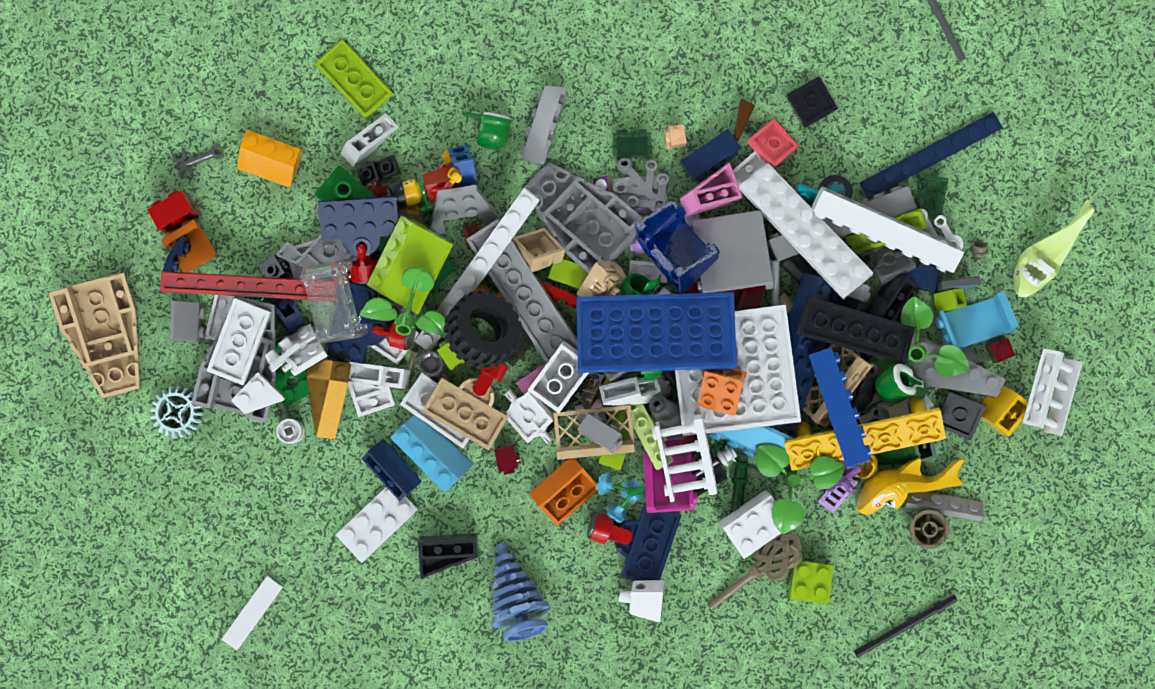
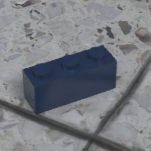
M727 129L682 159L680 165L692 182L695 180L700 182L708 176L706 174L711 169L716 171L723 166L722 162L726 159L731 161L736 158L741 147L729 129Z
M384 439L367 451L361 458L399 502L422 482L418 475L408 467L405 460Z

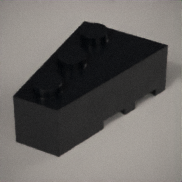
M478 533L420 536L418 540L420 580L452 566L478 558Z

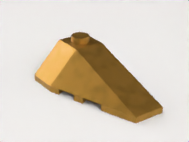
M320 360L307 368L306 382L308 383L309 400L311 401L316 437L336 438L349 382L350 363Z

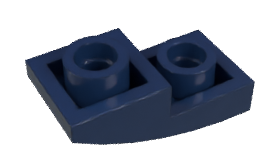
M181 237L175 243L167 256L163 271H178L180 265L178 256L186 258V255L190 253V239Z

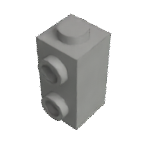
M587 414L577 429L578 432L610 453H613L614 450L617 451L623 443L621 440L623 437L619 433L621 430L612 424L610 426L604 424V419L597 414L593 416Z

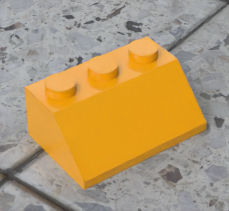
M246 130L239 149L237 169L291 188L304 152L299 148Z

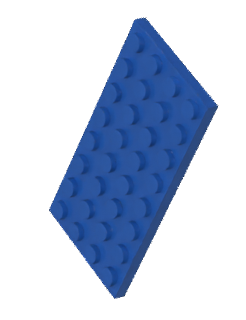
M734 292L577 297L578 373L737 369Z

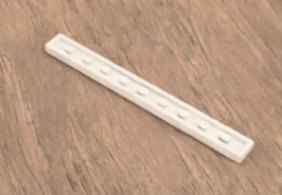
M526 188L521 191L436 311L441 312L446 317L464 295H468L477 289L539 203L540 198ZM422 330L415 342L425 350L432 351L442 336Z

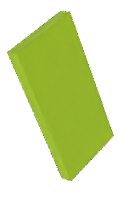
M343 39L336 43L315 63V66L365 119H368L394 95Z

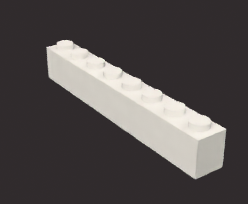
M821 186L813 202L812 210L817 217L832 219V223L840 227L843 225L850 227L849 230L858 235L860 233L866 234L867 238L874 242L882 241L886 247L895 250V248L900 249L902 254L910 258L916 256L920 262L926 265L934 264L938 270L947 273V271L954 273L964 254V251L954 244Z

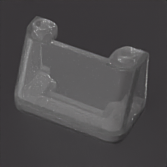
M351 258L306 267L300 275L301 281L305 285L315 325V337L321 343L355 339L369 333L367 324L359 322L362 318L357 316L348 281L351 278V274L347 275L348 268L352 267Z

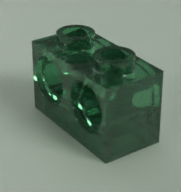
M929 174L922 176V179L919 178L917 190H920L919 197H916L914 200L917 206L916 210L924 209L927 211L928 216L931 217L942 215L948 178ZM928 182L935 184V191L928 189ZM926 200L932 203L931 210L925 208L924 202Z

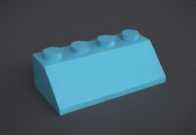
M415 415L390 437L444 492H447L474 465L447 437Z
M769 426L709 433L711 438L716 440L722 439L732 448H741L745 450V454L751 457L756 456V447L758 445L771 444L786 450L784 441L792 439V437Z

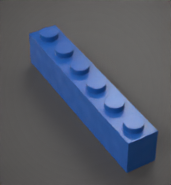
M832 348L810 354L809 357L847 469L869 463V457L872 456L869 445H864L862 438H865L866 435L863 427H858L856 419H859L856 407H851L850 401L853 400L850 388L845 389L843 382L847 380L844 371H839L837 364L841 362L838 353H833Z

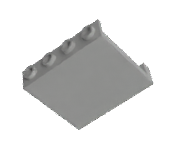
M761 210L692 221L693 228L689 229L691 240L695 239L696 244L692 246L693 256L698 257V263H695L696 275L701 277V281H697L699 293H717L765 285L766 289L774 288Z

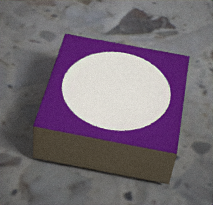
M612 176L593 179V185L595 184L603 190L613 193Z

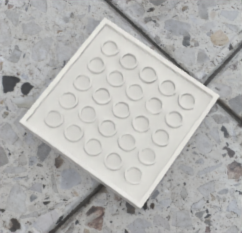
M786 305L735 311L737 369L747 372L735 416L698 406L705 370H675L682 425L691 424L694 421V415L697 414L703 415L706 434L801 422ZM693 432L683 433V436L697 435V433Z

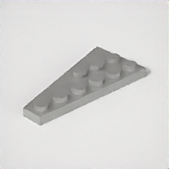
M915 333L912 338L910 349L915 345ZM921 336L919 337V344L926 348L928 354H939L941 346ZM924 357L920 362L908 361L914 367L913 374L919 376L925 386L997 397L1006 381L1005 378L969 360V371L955 377H944L935 369L937 357ZM881 364L874 378H877L879 376Z

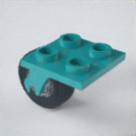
M830 175L824 178L818 190L800 183L796 189V193L811 208L821 186L850 199L853 195L850 182L839 175Z

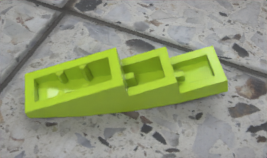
M922 209L893 217L920 230L928 227ZM852 233L845 237L848 245L852 246L850 249L854 253L885 244L879 240L877 242L871 241L863 233H860V235Z

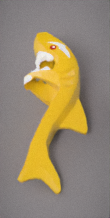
M920 457L908 461L898 469L876 472L865 482L860 492L857 511L865 515L872 514L882 508L886 501L889 507L896 510L901 507L907 494L910 492H928L947 487L961 486L962 481L958 477V471L964 459L959 458L953 461L941 473L934 476L921 475Z

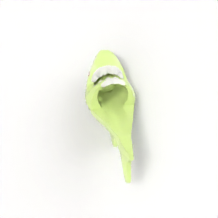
M1090 200L1084 202L1074 219L1067 226L1035 242L1020 255L1013 275L1014 289L1018 297L1025 298L1034 294L1047 282L1056 277L1079 232L1095 211L1093 207L1089 208Z

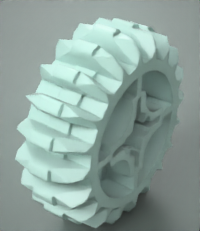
M177 386L176 390L173 387H169V393L167 390H162L163 396L156 395L159 401H152L156 409L151 408L150 412H155V415L151 416V420L157 419L153 425L154 427L160 426L158 432L162 433L165 431V436L172 434V438H177L179 434L183 438L185 432L188 435L192 434L190 428L193 430L197 429L194 422L201 423L197 416H203V413L197 412V409L203 407L191 404L194 392L188 394V388H184L182 391L181 386ZM180 396L187 403L178 405L173 401L172 397ZM167 401L168 411L165 415H162L163 406ZM190 408L191 415L188 422H186L185 413ZM175 409H180L178 415H173ZM175 419L182 427L173 428L166 422Z

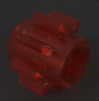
M381 181L367 183V189L376 197L388 195L387 186H382Z

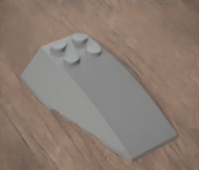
M550 162L524 187L541 199L535 207L536 211L554 238L565 249V253L588 274L596 262L614 261L634 240L644 220L616 194L605 191L601 187L585 181V179L577 177Z
M236 296L237 299L272 312L245 385L260 372L275 387L276 370L272 372L269 369L270 364L265 358L268 352L272 349L275 350V305ZM223 323L205 359L200 365L191 404L209 409L216 407L247 415L249 419L267 423L271 405L244 414L231 400L245 385L207 371L224 326Z

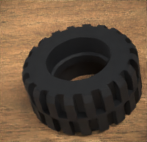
M479 290L478 293L473 291L468 295H464L445 318L444 333H447L445 340L446 343L450 344L449 349L457 354L456 357L459 360L463 359L465 364L469 366L473 364L475 368L479 369L483 366L488 369L500 365L514 352L520 344L519 340L522 338V331H520L522 323L518 321L519 315L517 311L513 310L514 306L511 303L508 304L504 297L496 296L497 293L491 291L487 293L485 290ZM470 318H480L489 323L495 332L496 342H488L478 337L471 327Z

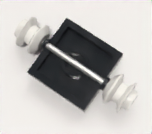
M726 445L725 451H717V458H715L710 450L716 484L728 478L720 466L721 462L727 467L729 466V461L736 462L734 459L737 457L732 447L727 448ZM701 452L692 454L695 455L696 462L702 459ZM692 470V473H696L697 481L705 478L704 470ZM704 488L693 490V492H697V497L708 491V489Z

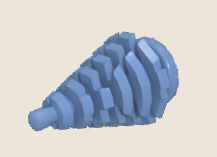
M506 543L497 544L495 548L499 556L495 558V566L498 565L500 567L494 570V577L498 579L493 583V589L496 592L492 599L495 603L492 606V615L495 616L492 618L491 626L494 628L511 626L503 632L505 642L520 641L539 635L549 627L546 620L538 618L546 614L551 609V606L548 602L543 601L544 596L541 592L537 591L538 589H536L537 587L533 582H526L530 577L527 573L521 572L523 569L519 563H513L517 559L513 554L507 552Z

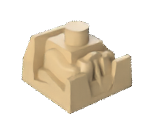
M546 228L513 237L523 258L529 264L530 272L540 271L550 266L552 262L555 265L563 261L565 249Z
M615 261L596 262L578 290L577 295L580 297L620 296L622 293L620 287L626 279V275Z

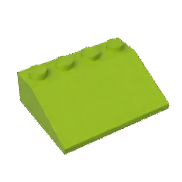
M401 215L367 285L383 296L407 308L412 288L402 285L401 277L403 272L413 267L421 268L429 272L435 282L453 244L418 221ZM416 289L410 311L419 314L430 290L422 292Z

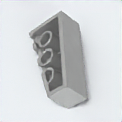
M545 85L544 90L539 91L537 101H540L538 109L534 108L531 119H534L532 127L528 126L525 136L528 137L526 144L522 145L520 150L522 161L541 167L545 166L567 97V88Z

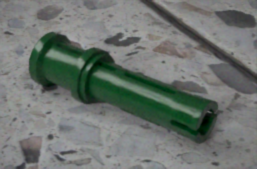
M733 461L735 467L734 476L731 478L733 493L730 514L738 510L744 503L745 485L749 481L747 479V472L750 463Z

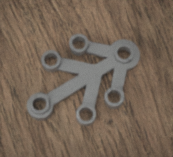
M621 158L617 163L619 172L624 175L628 174L638 187L626 186L620 182L615 186L616 193L620 196L625 194L647 196L650 200L641 201L635 196H630L627 199V205L632 209H651L656 215L667 213L669 201L665 198L666 186L669 184L668 175L664 173L658 175L659 189L656 196L652 189L654 175L657 171V163L654 160L646 162L647 175L646 182H644L633 169L632 161L629 158ZM627 162L628 165L622 166V163ZM651 164L655 165L652 169L648 168ZM661 178L667 179L665 182H660ZM620 187L625 188L623 191H618ZM633 200L636 201L634 205L629 204ZM658 203H662V204H663L662 207H657L656 205H657Z

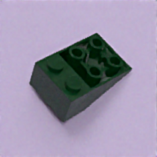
M934 442L874 454L878 460V465L906 464L917 457L921 458L922 463L937 457Z

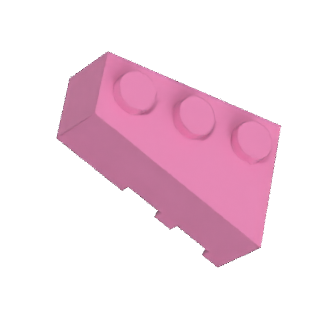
M728 163L682 196L680 201L687 217L730 206L743 197L732 167Z

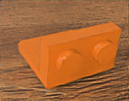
M195 220L183 222L180 225L181 228L176 231H168L164 234V238L161 239L163 245L169 248L170 251L181 237L190 239V253L186 255V258L178 256V260H180L179 266L183 272H191L217 255L202 227Z

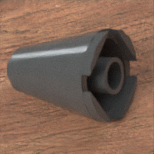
M656 396L651 400L649 405L650 411L656 421H660L661 429L682 425L679 401L664 396ZM682 433L670 435L667 437L673 440H678L684 438L685 436H683Z

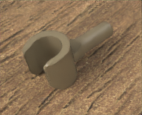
M414 343L410 348L411 359L408 366L410 371L413 370L417 355L421 353V346H419L417 352L412 351Z

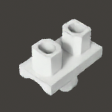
M285 338L279 344L285 353L279 356L272 349L265 355L267 362L270 364L269 369L272 372L284 363H286L282 367L284 372L289 369L295 372L298 370L296 363L300 359L298 356H295L293 359L291 357L300 351L299 348L301 346L298 342L294 344L289 338Z

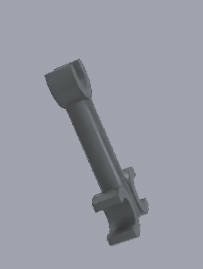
M215 144L212 146L211 151L187 159V153L184 150L181 151L183 154L181 159H177L176 154H172V158L177 162L179 168V177L182 180L185 179L183 172L186 170L189 171L191 176H194L190 166L214 157L217 159L223 158L225 156L223 153L217 155L215 152L221 145Z

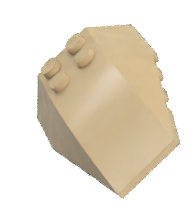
M125 273L101 277L48 293L60 331L69 341L70 347L77 354L81 365L90 375L89 377L101 397L105 398L139 389L140 373L136 308Z

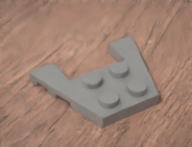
M477 185L437 191L433 206L434 211L433 215H431L428 229L436 234L446 233L444 220H456L457 218L474 217L483 214L485 226L498 218L500 220L502 218L500 214L496 213L493 205L487 202V198Z
M317 207V209L314 212L319 215V209ZM321 234L303 254L296 250L289 242H286L276 253L278 257L330 279H333L353 256V254L345 249L341 239L322 240Z

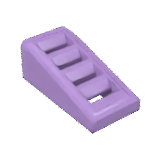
M851 479L850 482L855 487L857 482ZM844 486L840 487L845 491L843 494L836 489L833 492L840 497L837 500L826 490L818 500V503L834 513L849 493ZM828 497L836 504L832 506L825 499Z

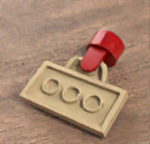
M504 362L488 369L484 368V366L481 369L476 368L481 372L479 377L468 379L459 387L441 378L422 412L489 450L508 419V416L492 408L494 392L491 384L493 380L502 381L509 369L508 365Z

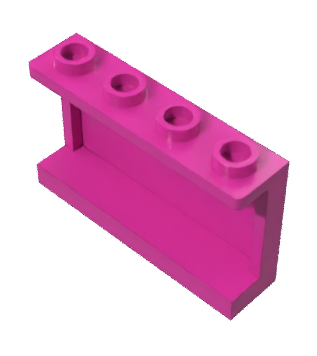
M666 436L667 441H665L667 447L682 445L684 438L673 440ZM644 448L647 512L694 510V504H698L697 492H693V490L676 492L674 502H670L669 496H666L664 491V485L667 484L664 469L657 470ZM691 451L671 455L673 462L669 466L696 462L695 455H691ZM692 471L671 474L673 485L697 481L696 473H692Z

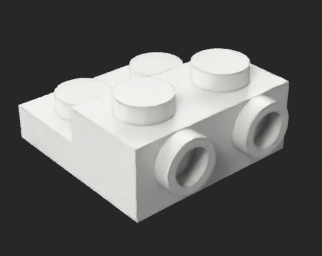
M311 324L301 326L293 335L282 338V341L285 338H289L294 344L298 342L301 346L299 348L300 351L291 357L293 359L295 356H298L300 359L296 363L298 370L294 372L290 369L294 376L327 357L320 338ZM279 342V343H278V347H279V349H280L281 354H283V353H285V352H284V351L281 349V347L279 346V344L281 343V342Z

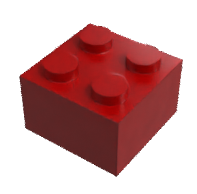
M178 190L170 193L168 198L163 201H155L151 204V208L147 209L157 229L164 233L181 227L180 225L183 222L200 216L190 196L182 191L178 192Z

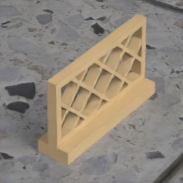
M833 344L829 346V348H832L833 353L838 347ZM842 347V355H839V359H842V368H839V371H844L847 380L843 382L845 389L850 388L852 394L872 365L853 350ZM847 358H856L853 364L847 367ZM811 387L805 403L807 407H804L803 411L814 422L826 428L831 420L820 387ZM819 390V399L812 400L811 391ZM819 403V409L815 414L812 413V404Z
M631 405L553 413L557 460L636 452ZM627 409L628 418L624 423H621L614 417L619 410ZM596 412L598 415L599 412H605L610 416L605 424L607 425L613 418L621 425L620 430L624 427L629 431L630 440L623 441L617 451L614 450L613 453H610L601 446L592 444L593 441L587 445L582 444L578 440L582 434L579 433L575 438L567 430L573 423L578 426L581 425L576 421L580 414L587 415ZM558 416H567L572 420L566 429L559 425ZM566 433L574 441L570 446L561 447V438Z

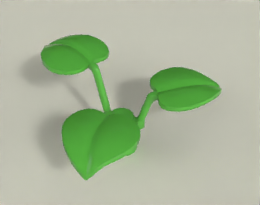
M409 268L403 272L401 277L402 285L412 288L407 311L402 312L398 316L397 310L392 308L391 302L382 298L370 299L360 311L359 316L380 321L395 319L394 323L397 324L396 332L400 335H409L411 330L414 329L415 324L419 329L428 333L437 334L444 338L447 334L444 333L446 317L441 312L427 310L425 314L419 313L415 320L410 313L416 289L426 292L434 286L433 276L421 268Z
M917 297L910 298L903 307L901 322L902 324L915 327L916 339L915 345L909 351V357H907L905 365L914 371L913 365L908 361L920 362L924 357H937L935 369L944 377H955L968 372L970 369L968 359L957 346L943 345L940 348L939 354H928L926 348L919 344L920 328H928L933 322L934 315L932 309L925 302ZM882 359L880 373L889 370L898 363ZM900 377L901 381L907 380L905 377Z
M763 444L756 447L757 467L764 476L775 477L780 471L784 473L783 481L788 486L789 500L779 499L774 503L772 519L778 531L785 534L797 528L804 519L803 507L797 502H792V487L797 486L800 479L813 478L815 487L829 489L841 479L844 465L831 457L820 456L815 458L810 465L812 475H798L795 471H786L784 469L790 462L789 455L784 449L771 444Z

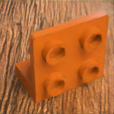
M739 369L705 370L698 406L735 416L747 372Z

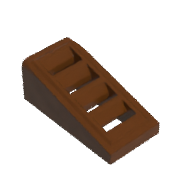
M744 99L740 100L734 138L737 142H739L755 107V104Z

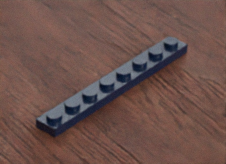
M993 111L863 180L859 184L869 200L874 195L888 190L1001 130L1003 127Z

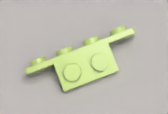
M643 404L631 405L633 428L653 465L659 470L663 468L658 440H654L652 429L655 428L657 421L653 414L649 415ZM665 436V437H663V440H664L665 448H667V446H666V444H665V441H667V438H666V436ZM667 455L668 464L673 462V458L671 455Z

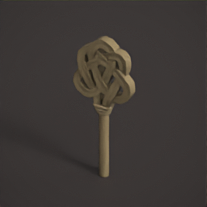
M781 533L753 552L757 561L752 564L750 572L707 604L708 607L713 610L752 579L763 577L765 574L771 580L777 582L784 580L788 576L789 570L797 566L802 560V540L795 534Z

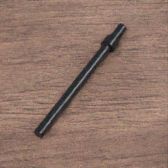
M953 594L943 601L935 602L931 608L853 652L857 658L932 615L944 612L945 608L957 602L958 599Z

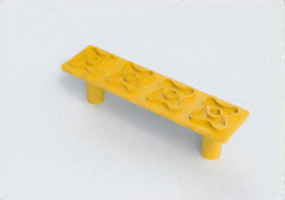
M913 398L909 403L911 414L858 425V427H863L866 435L865 438H862L864 445H869L871 453L876 454L946 439L940 408L927 410L924 399ZM799 422L796 429V438L784 441L792 471L809 468L812 461L820 456L831 457L836 461L844 460L834 430L812 435L810 424Z

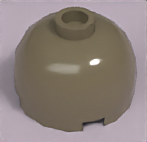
M929 509L915 514L909 525V532L913 541L919 546L928 549L941 546L948 538L950 530L946 518L938 511Z

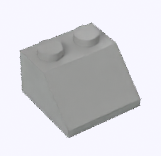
M171 301L170 340L201 342V338L205 337V327H202V319L206 317V309L203 308V304Z

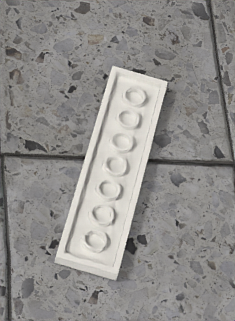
M769 163L739 185V190L758 210L762 211V214L842 299L872 276L873 272L821 218L814 215L815 212Z

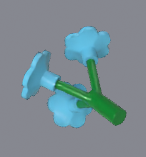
M606 471L599 476L596 488L599 490V495H604L614 488L621 490V496L625 500L619 504L612 503V505L608 504L606 506L608 516L621 523L628 519L625 505L627 502L634 503L635 500L640 501L643 498L644 486L639 484L636 479L624 482L622 486L616 485L615 482H612L613 479L610 472Z

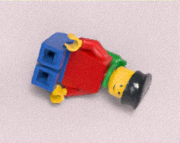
M467 144L446 149L441 155V158L445 161L440 163L437 170L422 175L424 183H422V180L417 182L415 179L402 181L401 177L395 182L388 181L387 185L390 195L397 196L398 211L406 209L407 206L417 204L421 211L426 210V212L430 213L434 211L433 206L437 191L477 185L478 187L473 159Z

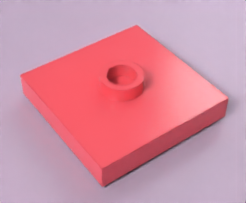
M774 118L747 140V143L766 164L769 163L773 169L799 147Z

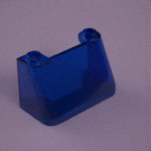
M672 200L635 223L637 240L642 250L676 291L681 294L719 259L720 251L714 243L707 242L705 244L685 222L684 215H686L684 208Z

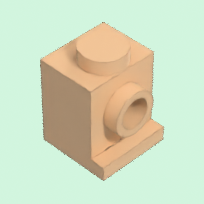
M684 124L669 126L668 130H664L666 149L686 146Z

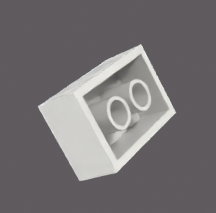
M563 341L527 390L558 413H560L588 375V373H578L577 350Z
M766 489L718 522L744 559L781 534L775 527L772 519V508L776 501Z

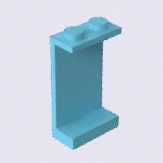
M1005 291L997 293L994 298L969 305L965 308L944 313V310L939 311L935 319L937 328L942 331L944 345H955L958 348L1014 332L1019 326Z

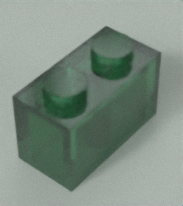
M646 129L635 130V133H628V130H617L616 133H613V159L651 158V132H647Z

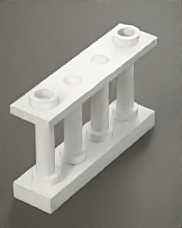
M1043 348L1023 424L1044 428L1043 432L1062 436L1083 362L1065 358L1063 360L1064 353Z
M694 415V421L691 424L661 429L660 421L656 422L652 433L654 440H658L667 483L664 485L665 495L669 496L670 502H674L676 492L699 488L708 489L709 495L717 494V484L703 415ZM687 432L697 433L698 440H695V443L665 448L663 440L665 436ZM695 450L701 452L702 459H699L697 462L669 466L667 455ZM698 469L705 472L703 480L676 485L672 483L671 474Z

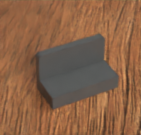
M801 254L789 257L781 265L799 285L803 273L822 277Z

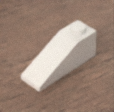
M384 114L348 140L341 151L342 156L353 167L356 166L383 143L399 126L387 114Z

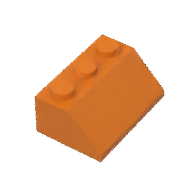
M569 458L535 487L529 495L558 526L598 490L596 488L597 483L575 458Z

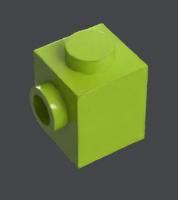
M963 288L933 294L937 313L942 310L946 312L967 307Z

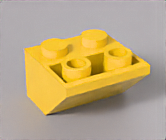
M1003 385L997 397L987 395L982 403L986 404V408L981 418L1002 436L1009 437L1024 419L1028 402L1019 394Z

